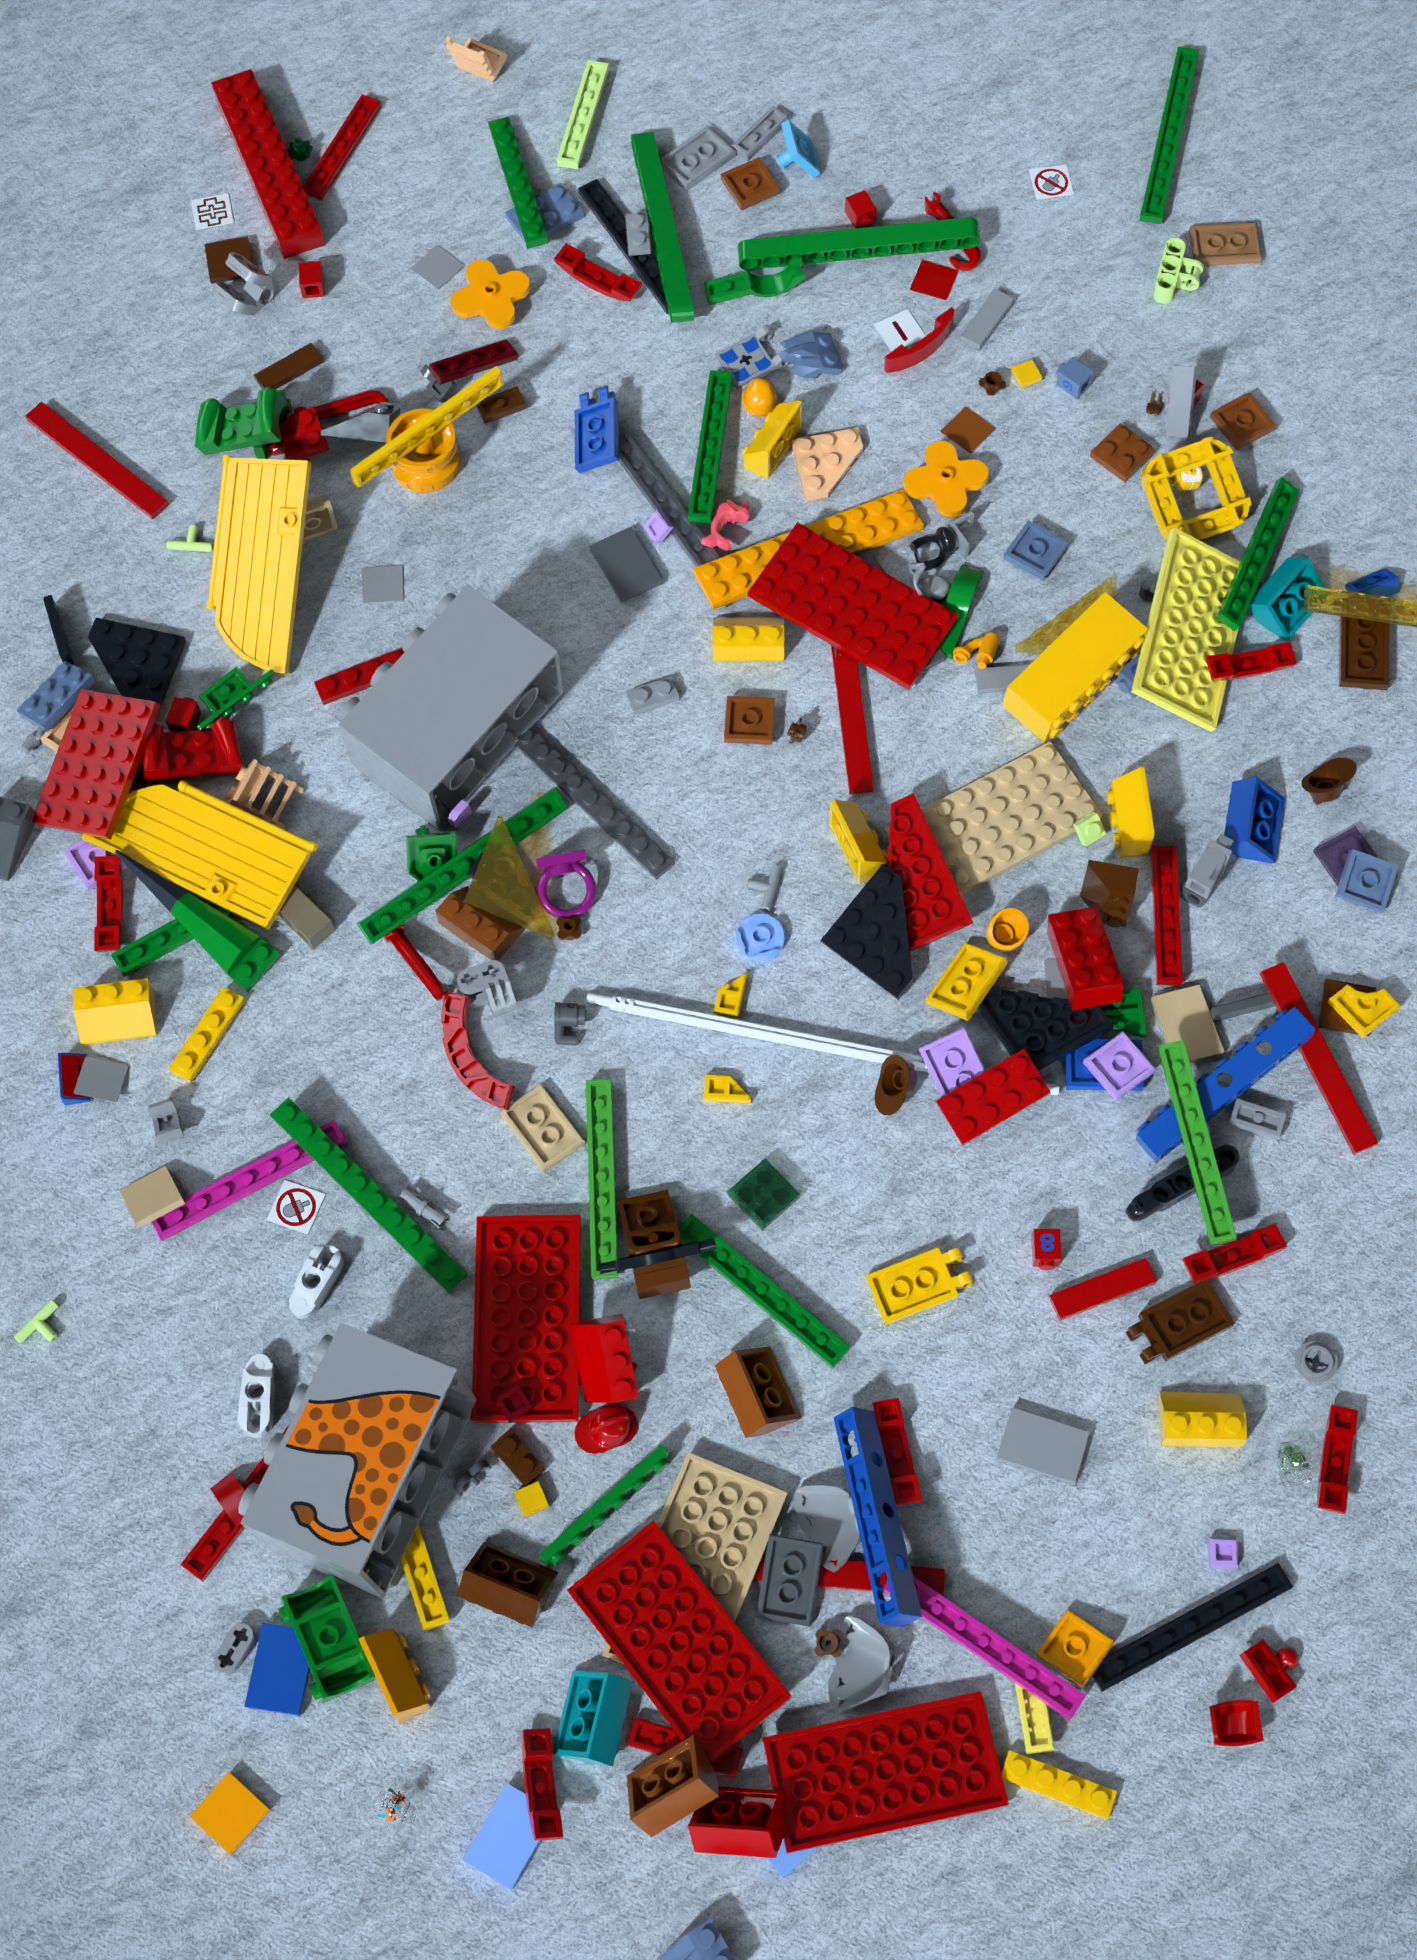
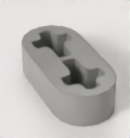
M238 1623L234 1625L216 1652L214 1666L220 1673L225 1675L235 1673L252 1648L256 1636L254 1630L248 1624ZM247 1630L248 1640L246 1642L242 1640L236 1648L235 1646L239 1640L236 1634ZM234 1650V1653L231 1656V1660L233 1661L232 1666L226 1665L224 1668H222L223 1662L221 1661V1658L223 1656L229 1657L231 1652Z

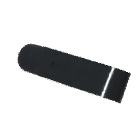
M1223 1145L1213 1150L1221 1179L1234 1171L1239 1160L1238 1150L1231 1145ZM1226 1156L1232 1163H1223L1220 1157ZM1189 1164L1157 1181L1150 1189L1134 1197L1125 1211L1128 1218L1132 1221H1141L1195 1194L1196 1190ZM1176 1181H1185L1188 1187L1181 1188L1177 1185ZM1154 1193L1164 1194L1166 1200H1158Z

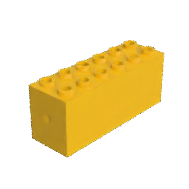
M1104 592L1008 685L1002 706L1044 743L1050 737L1055 739L1062 731V726L1066 722L1071 723L1079 714L1078 710L1082 706L1086 708L1094 700V694L1098 690L1104 691L1110 684V679L1114 675L1118 676L1119 671L1130 659H1133L1137 654L1140 655L1142 643L1145 641L1144 635L1148 628Z

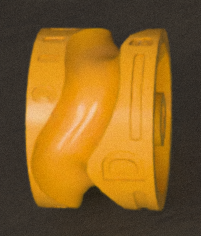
M422 408L401 414L390 425L386 442H390L433 410ZM452 423L392 464L394 476L402 486L415 492L428 493L446 487L456 478L460 469V454Z

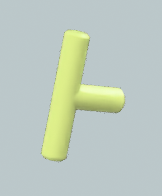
M192 524L189 526L187 541L168 540L167 548L169 550L213 552L214 544L196 542L198 527Z
M54 1300L48 1302L14 1335V1338L19 1343H22L37 1329L49 1342L54 1341L57 1338V1333L44 1321L59 1305Z

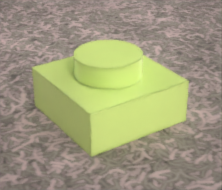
M1091 812L1073 824L1084 846H1089L1106 835L1101 820L1095 812Z

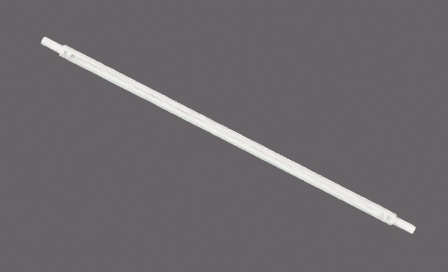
M588 993L587 995L588 1003L608 1006L611 1010L883 1063L890 1055H899L904 1058L907 1064L914 1065V1070L929 1072L921 1055L613 995V997ZM1046 1083L1051 1094L1058 1095L1060 1085Z

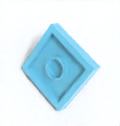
M789 119L781 125L788 150L776 156L777 163L784 169L795 161L815 178L821 174L812 139Z

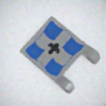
M768 325L762 326L751 336L715 354L723 369L733 373L732 383L736 389L777 368H784L789 365V362L783 361L779 356L781 352L771 360L760 343L772 339L771 329Z

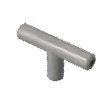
M779 865L772 866L768 882L749 878L747 881L748 888L765 892L761 909L766 912L771 910L782 871Z

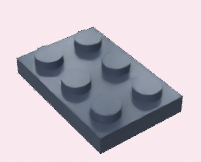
M561 183L534 196L547 237L584 218V211ZM512 208L505 212L506 219L524 241L515 209Z
M64 661L30 698L23 702L17 713L22 718L48 732L76 703L80 690H88L96 680L91 674Z

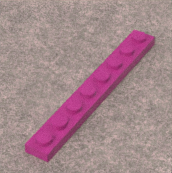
M335 1119L319 1127L339 1148L347 1144ZM292 1141L183 1199L184 1205L157 1218L152 1223L160 1239L164 1241L308 1165L314 1160L295 1141Z
M913 1576L922 1613L921 1618L1069 1721L1072 1719L1086 1697L1084 1693ZM886 1583L883 1591L890 1595V1588Z

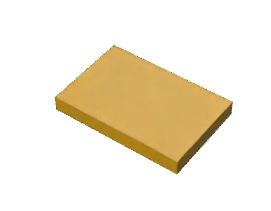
M965 942L926 997L927 1005L969 1021L1007 966V959Z

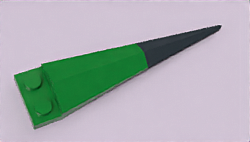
M115 850L116 855L179 921L221 969L247 992L256 985L281 957V954L256 933L119 850Z

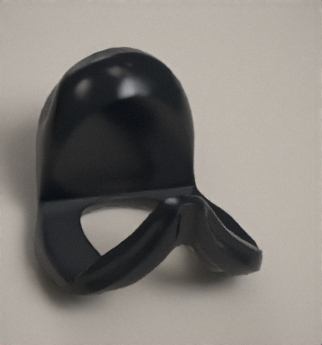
M940 527L936 530L935 535L920 537L911 542L910 549L914 552L916 562L924 563L926 565L925 570H932L940 566L955 549V533L948 527ZM926 543H936L940 549L938 557L921 562L917 548Z

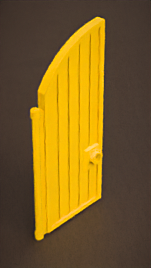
M223 455L210 588L206 609H216L215 624L219 633L240 657L266 671L272 669L277 674L288 675L311 462L305 460L232 458V456Z
M183 780L178 784V791L161 784L139 789L128 794L111 840L84 834L81 836L84 841L113 855H116L115 850H119L171 883L266 929H270L311 857V853L316 852L318 849V843L311 840L308 841L197 789Z

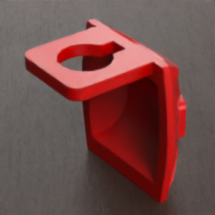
M1233 1700L1209 1706L1214 1745L1244 1746L1264 1741L1258 1701Z

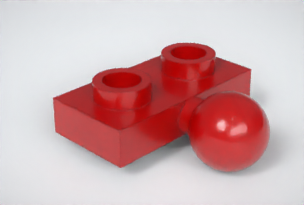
M1262 1639L1239 1655L1272 1703H1275L1297 1687L1285 1670L1295 1668L1299 1662L1298 1653L1293 1648L1283 1647L1275 1656L1265 1640Z

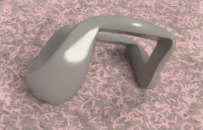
M908 563L910 573L913 575L914 587L919 595L923 594L932 600H939L949 593L951 585L948 578L933 576L922 580L920 576L925 570L926 565L924 563Z

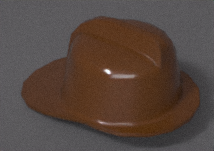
M1349 758L1331 759L1306 775L1301 781L1302 788L1310 793L1316 805L1336 800L1342 793L1343 785L1355 775L1357 771L1356 763Z
M890 1055L884 1060L881 1067L874 1099L876 1108L883 1115L891 1116L902 1107L905 1096L910 1095L916 1089L917 1074L914 1070V1065L907 1064L904 1058L899 1055Z

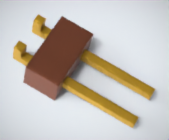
M1152 392L1150 403H1147L1146 413L1157 416L1161 405H1159L1161 393H1159L1157 404H1153L1154 392Z

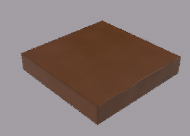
M248 237L204 244L211 284L217 281L225 282L243 279L225 263L230 252L238 253L253 263Z
M1325 979L1318 1028L1359 1035L1328 1003V1000L1347 984L1355 990L1365 993L1376 992V987Z

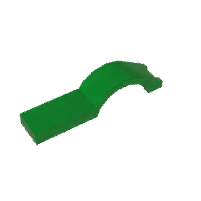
M802 258L789 260L788 266L783 271L767 277H759L746 271L706 281L704 286L708 304L712 305L752 294L766 298L786 293L806 279L805 273L801 272L800 266L803 265Z
M962 564L955 575L945 607L959 616L939 646L946 658H953V651L959 642L974 592L982 580L984 570H974Z

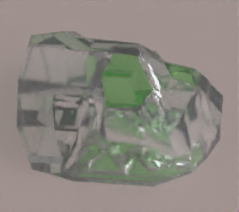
M1291 1442L1281 1443L1277 1449V1468L1283 1486L1292 1487L1311 1482L1313 1476L1310 1464L1302 1449Z

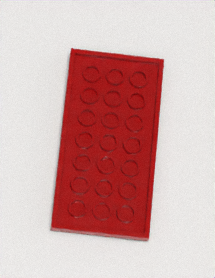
M798 522L747 594L751 599L908 690L911 689L959 616L927 596L919 595L913 588Z
M581 1215L477 1216L472 1393L477 1400L471 1411L472 1423H509L495 1398L517 1385L520 1386L533 1410L511 1423L579 1422L580 1371L571 1323L580 1322Z
M654 1520L567 1589L571 1597L682 1742L692 1735L697 1737L711 1764L792 1698V1695Z
M981 1691L762 1737L772 1789L782 1790L786 1793L783 1837L786 1854L1007 1807L1009 1805Z

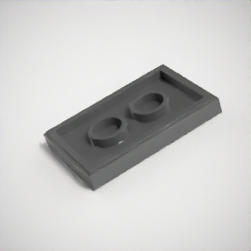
M632 527L590 545V551L621 603L663 584L661 576Z
M769 1534L757 1607V1618L811 1627L824 1543Z

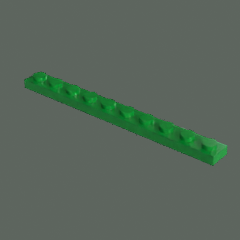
M1180 46L1177 48L1139 221L1161 225L1199 54L1197 49Z
M552 788L359 921L357 925L368 942L374 944L469 877L466 874L481 853L493 861L565 811L568 807L556 788Z
M289 1097L270 1114V1117L448 1294L467 1277V1273Z

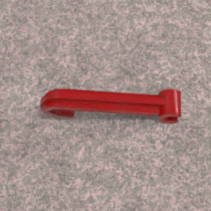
M933 192V202L925 197V211L928 215H933L937 221L954 219L941 203V197L937 192ZM978 246L961 249L969 258L967 263H961L954 256L949 258V262L956 269L970 271L979 265L981 252Z
M372 390L319 405L315 409L319 420H323L369 405H380L381 402H388V399L383 393ZM300 406L295 408L293 411L294 413H297L307 408Z
M399 925L383 937L387 943L390 941L436 1001L443 999L444 991L440 981L404 935L402 926Z

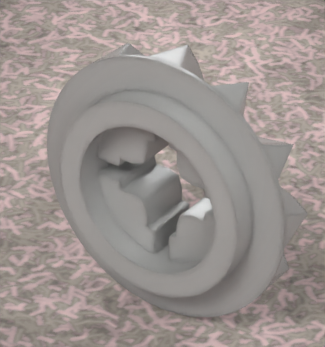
M1311 1341L1303 1344L1296 1352L1295 1368L1299 1372L1300 1377L1305 1378L1309 1383L1322 1384L1335 1375L1338 1368V1359L1330 1346L1319 1341ZM1318 1353L1319 1363L1323 1364V1367L1319 1366L1313 1372L1312 1363L1308 1362V1360H1313Z

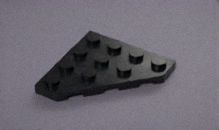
M96 617L88 638L120 695L155 701L162 706L184 649L185 637Z
M882 864L820 940L822 944L897 1000L902 997L914 982L903 879Z
M995 985L991 987L977 1008L1008 1053L1012 1056L1024 1049L1038 1071L1113 1029L1112 1022L1100 1006L1072 1011L1068 999L1057 997L1050 999L1040 997L1037 993L1018 990V992L1004 990V987Z

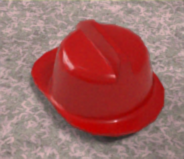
M619 1404L600 1408L586 1414L579 1420L574 1431L575 1441L587 1453L598 1454L622 1446L633 1439L638 1428L637 1418L633 1411Z

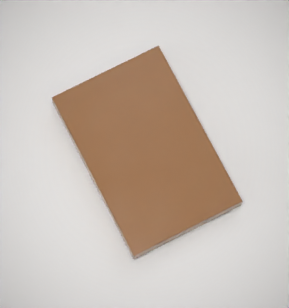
M1256 222L1190 226L1189 235L1193 259L1201 262L1203 266L1261 263L1262 255Z

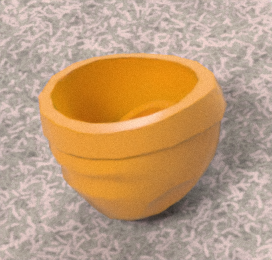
M758 377L749 382L742 395L744 409L755 417H765L770 411H774L778 405V393L770 380Z
M1015 908L1002 909L995 913L989 920L986 928V938L989 944L1001 952H1009L1019 947L1025 941L1029 932L1027 917L1023 912Z

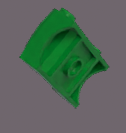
M266 387L258 392V402L225 408L218 400L209 398L200 405L195 447L204 455L280 442L282 436L279 427V417L282 409L287 406L288 401L271 387Z
M333 1575L307 1589L281 1596L282 1607L278 1608L283 1623L289 1622L290 1626L294 1629L312 1673L314 1683L309 1686L315 1700L320 1699L323 1704L375 1681V1674L359 1641L358 1633Z

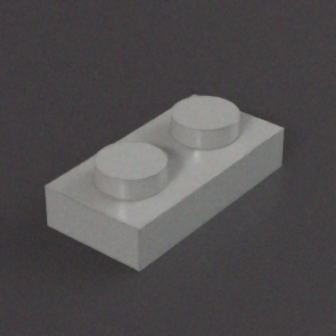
M647 213L625 214L629 256L651 254Z
M672 677L626 691L634 715L679 701V695Z
M1236 1099L1228 1125L1279 1140L1287 1114Z

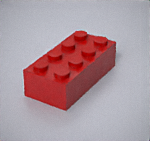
M1094 906L1049 914L1047 935L1072 1011L1122 1002L1124 983L1098 907Z

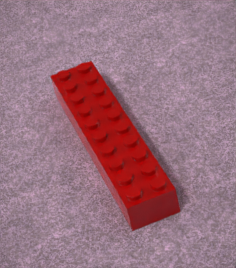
M252 69L211 82L217 105L283 259L324 246V238L319 222Z

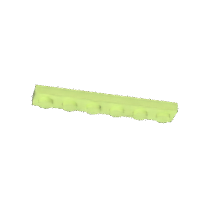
M587 61L558 153L557 166L572 169L579 168L609 71V63Z

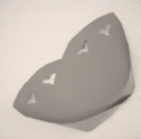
M810 1485L798 1488L795 1491L794 1504L799 1524L812 1537L811 1541L824 1543L823 1546L828 1547L825 1554H823L822 1550L820 1564L826 1569L836 1572L846 1563L861 1542L851 1495L841 1488L827 1485ZM802 1495H804L807 1499H809V1500L805 1503V1506L802 1505V1503H803V1501H804V1499L802 1498ZM806 1516L814 1517L812 1526ZM838 1560L837 1566H835L834 1563H831L829 1561Z
M852 1616L846 1617L839 1628L843 1634V1638L840 1640L842 1654L844 1651L843 1644H845L849 1651L845 1656L841 1654L835 1658L837 1666L829 1679L828 1696L830 1704L835 1711L846 1710L886 1695L892 1678L894 1664L893 1649L873 1627L861 1619ZM850 1624H852L855 1632L846 1634L850 1630ZM841 1677L845 1685H842L839 1688H837V1686L840 1684L839 1678ZM837 1697L845 1701L841 1706H839L840 1701Z

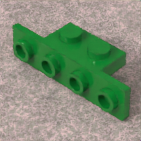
M236 666L198 696L211 711L212 715L199 724L195 730L212 729V724L221 715L227 717L236 710L234 708L235 704L239 701L244 704L254 696L253 690L257 687L263 689L273 681L270 677L275 672L271 669L254 683L250 684Z

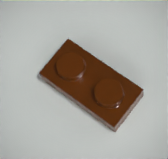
M518 386L486 397L476 405V408L484 424L526 409V403Z
M511 1429L490 1446L493 1452L524 1487L530 1485L546 1471L543 1465Z

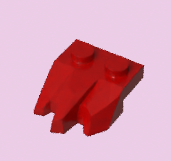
M314 406L294 413L279 425L282 440L275 442L269 447V451L274 456L285 454L283 460H305L309 462V457L330 450L326 437L321 435V430L323 429Z

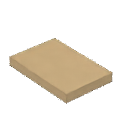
M1200 984L1151 997V1003L1166 1044L1184 1040L1190 1064L1224 1055V1049Z
M542 1084L513 1102L508 1111L503 1109L499 1112L500 1116L543 1173L586 1144L585 1140Z

